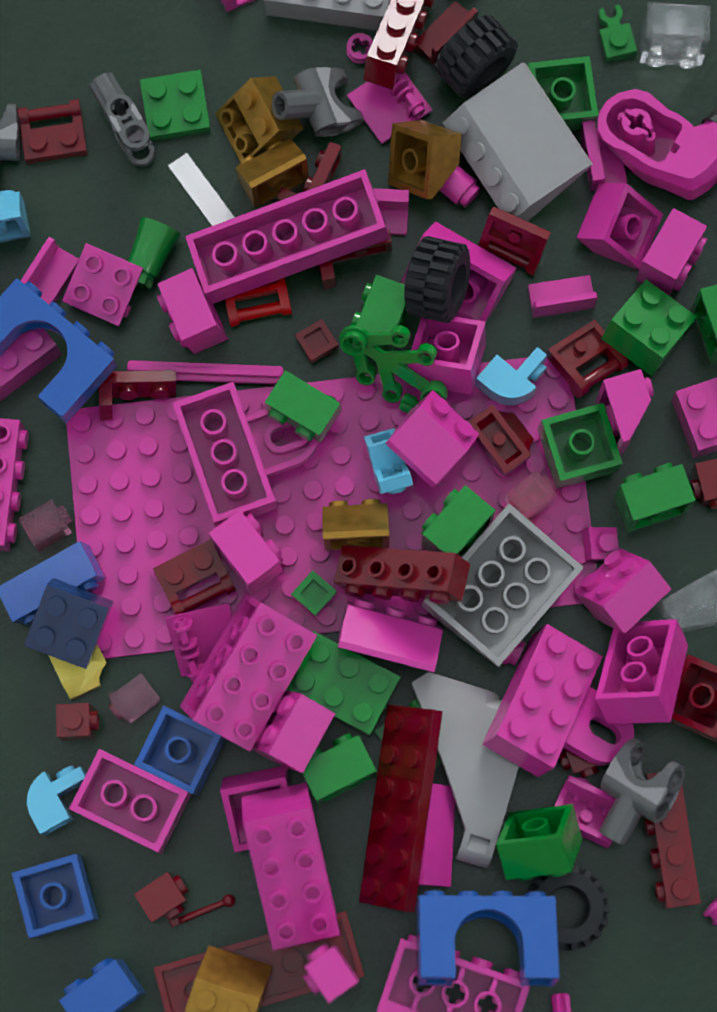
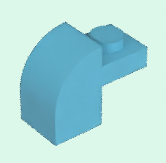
M537 347L518 370H515L501 357L496 355L476 378L475 387L499 404H522L535 395L536 386L530 380L536 382L547 369L544 365L547 354Z
M395 428L364 436L370 464L380 494L400 493L406 487L413 485L406 463L385 444L395 431Z
M71 765L56 774L58 779L55 781L52 780L49 773L44 771L31 784L27 795V807L41 835L46 836L74 820L62 796L81 786L87 774L82 767L79 766L75 769Z

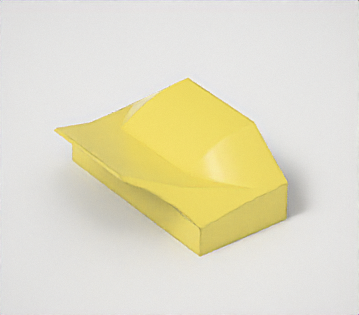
M98 645L87 669L48 655L70 700H74L101 687L100 675L106 665V661Z

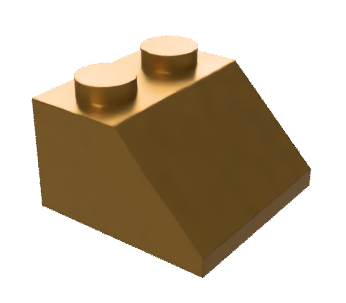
M423 120L392 123L388 185L401 190H409V193L425 199H433L459 165L461 133Z
M291 139L284 142H274L267 147L266 152L256 157L251 155L244 158L239 163V166L235 168L237 179L255 209L277 198L281 187L292 190L305 183L309 177L307 158Z
M379 499L362 500L361 505H348V501L329 502V506L322 507L325 551L341 550L342 545L376 548L389 547L387 503H381Z
M209 945L196 975L185 1012H258L273 966Z

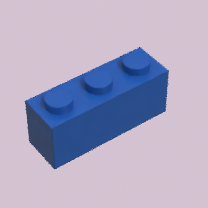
M79 541L0 585V598L12 622L21 625L25 624V626L32 625L46 585L52 578L88 592L96 590L99 587L98 583L106 578L90 546Z

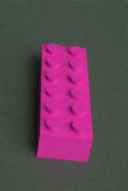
M365 169L185 236L204 294L212 304L390 239Z

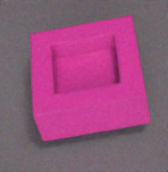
M588 527L582 530L585 561L604 562L610 553L619 549L617 527Z

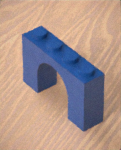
M16 278L0 296V357L20 335L27 331L47 329L59 334L67 344L66 362L61 371L38 395V398L45 407L67 424L117 368L115 360L112 358L115 353L103 342L100 341L97 345L88 338L91 333L77 321L72 324L64 318L67 313L53 301L48 304L40 298L43 293L29 281L24 284Z
M427 891L424 895H419L416 903L418 985L452 986L456 978L455 934L467 922L480 918L496 920L505 925L514 935L519 949L520 986H555L559 979L555 896H546V893L539 891L528 892L526 896H512V893L508 891L494 892L492 896H478V892L462 891L458 893V896H448L442 891Z

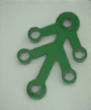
M350 325L341 331L339 336L340 346L346 354L354 358L357 369V381L362 385H371L376 378L377 370L373 365L368 364L367 356H369L377 363L383 385L382 397L387 402H398L403 393V387L395 381L394 374L421 391L420 401L432 390L444 400L447 399L448 391L444 383L438 380L429 382L404 365L420 363L424 366L432 365L437 356V350L433 345L424 343L419 346L418 350L383 351L377 347L378 345H393L397 348L405 347L411 336L409 329L405 326L397 325L393 327L391 332L369 333L363 327Z

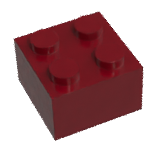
M688 654L683 666L671 723L716 743L717 666Z

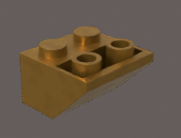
M276 76L250 78L215 113L240 162L248 156L255 155L256 157L266 152L267 147L274 142L292 140L304 129L299 119L280 120L275 118L271 108L272 97L274 93L284 91Z

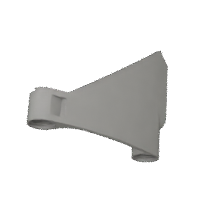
M427 672L412 682L411 685L421 708L443 711L437 751L464 826L463 838L456 859L488 869L519 768L518 765L482 745L502 700L492 691Z

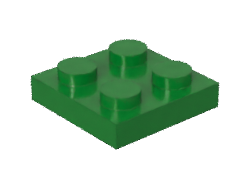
M201 70L140 79L146 123L151 141L211 132Z

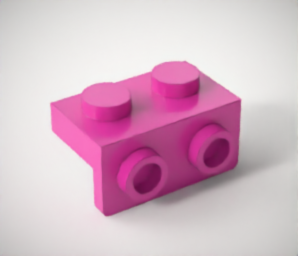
M569 775L560 790L554 806L573 804L582 837L607 849L610 847L613 840L604 836L599 829L616 799L603 790L592 786L588 780Z

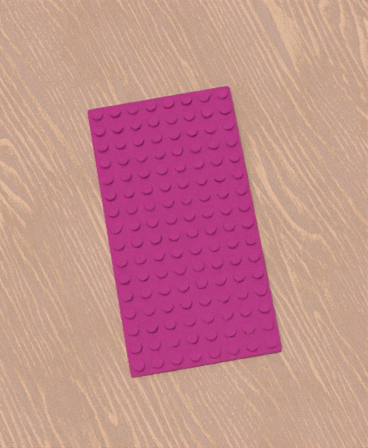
M546 357L544 365L547 369L536 382L530 380L536 386L535 395L522 404H499L486 396L475 385L472 395L448 391L447 403L468 422L492 404L498 411L514 412L534 438L529 450L531 457L504 476L493 465L477 442L474 441L468 451L433 488L406 463L413 485L406 487L404 491L396 494L379 493L364 436L392 428L396 430L408 414L399 409L402 397L405 393H409L417 397V401H420L421 391L395 374V381L403 387L401 398L396 403L387 402L382 397L383 385L380 374L376 375L371 385L360 384L356 377L307 382L324 394L335 397L336 401L341 404V412L322 442H318L315 453L306 463L267 477L278 509L255 516L254 518L262 528L263 540L267 542L271 539L281 552V557L284 560L281 562L283 572L255 594L251 595L216 549L237 591L229 595L226 592L191 611L229 603L233 615L246 593L311 632L315 631L318 634L339 632L347 601L354 603L357 597L345 594V589L334 583L341 550L325 551L322 507L329 506V502L348 501V505H361L362 500L379 499L381 503H387L389 547L387 548L427 551L421 546L422 525L433 513L438 516L443 511L442 508L445 506L443 502L454 489L460 491L465 485L495 509L493 521L508 504H511L584 567L550 608L583 604L574 591L581 585V581L587 575L597 570V562L585 561L582 530L592 527L586 482H580L559 489L555 488L537 430L541 420L576 410L574 394L571 392L568 382ZM527 358L504 361L515 370H518ZM490 362L481 363L477 377ZM275 386L237 390L245 416L266 409L264 402ZM190 396L114 404L113 420L100 421L99 406L80 408L66 424L77 542L81 541L90 546L106 578L99 582V587L91 593L114 601L98 642V646L105 659L174 651L165 617L176 614L153 568L210 540L209 532L216 528L172 404ZM290 426L273 433L271 442L276 446H284L302 438L295 433L297 428ZM312 570L337 591L334 598L317 617L312 615L291 596L292 592ZM218 574L177 594V596L182 601L221 580ZM364 594L360 598L373 602V608L386 611L387 606L406 611V617L418 619V615H425L435 618L421 606L425 600L423 598H420V602H409L401 599L399 596H392L391 600H383L372 596V594Z

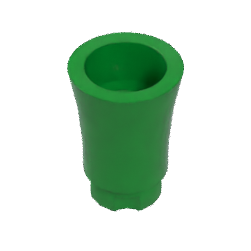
M140 217L137 235L127 261L143 268L136 286L151 290L154 280L158 279L170 251L181 234L172 227L147 217Z

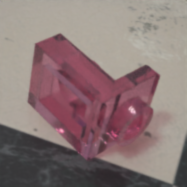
M141 673L117 692L112 691L108 694L112 700V703L108 705L110 710L119 721L125 718L130 724L161 701L160 697Z

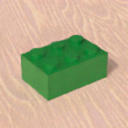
M313 631L317 637L286 690L303 694L335 713L334 720L371 738L387 708V704H389L401 682V677L351 650L338 647V643Z

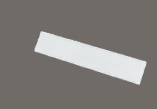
M187 153L168 165L212 226L235 218Z

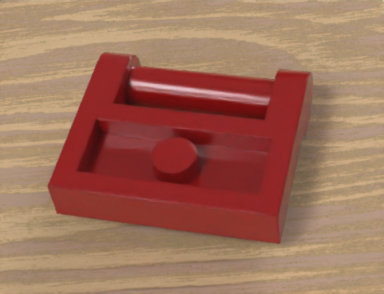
M285 278L225 299L230 327L240 325L239 322L275 314L282 313L283 316L292 314ZM278 293L280 301L236 309L235 302Z

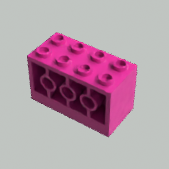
M245 593L179 707L192 720L250 752L317 635Z
M307 782L242 797L243 825L273 950L340 935L335 903Z
M409 934L408 940L402 938L400 940L377 1012H481L482 1008L477 1005L478 1000L485 999L486 995H491V1002L495 1004L494 1009L487 1012H522L530 986H520V972L504 968L502 974L491 970L492 962L477 957H472L471 962L459 959L461 952L455 950L456 978L452 986L431 985L430 988L424 987L423 991L419 992L416 990L417 985L412 982L414 976L418 977L417 936ZM454 983L459 984V991L463 993L462 999L456 998L454 1003L448 1002L449 996L445 994L446 988H452Z

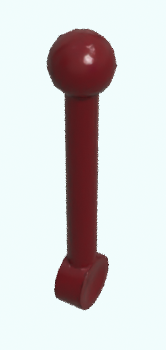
M226 894L218 902L169 921L171 928L223 906L232 907L235 904V897L231 894Z

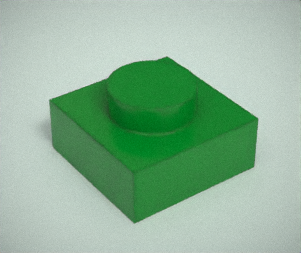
M312 570L292 592L291 596L312 615L317 617L334 598L337 591Z

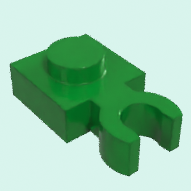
M619 4L615 5V17L613 18L605 15L604 8H600L598 14L599 23L605 27L599 30V38L606 62L633 57L637 54L630 23L622 25L620 23L623 12Z

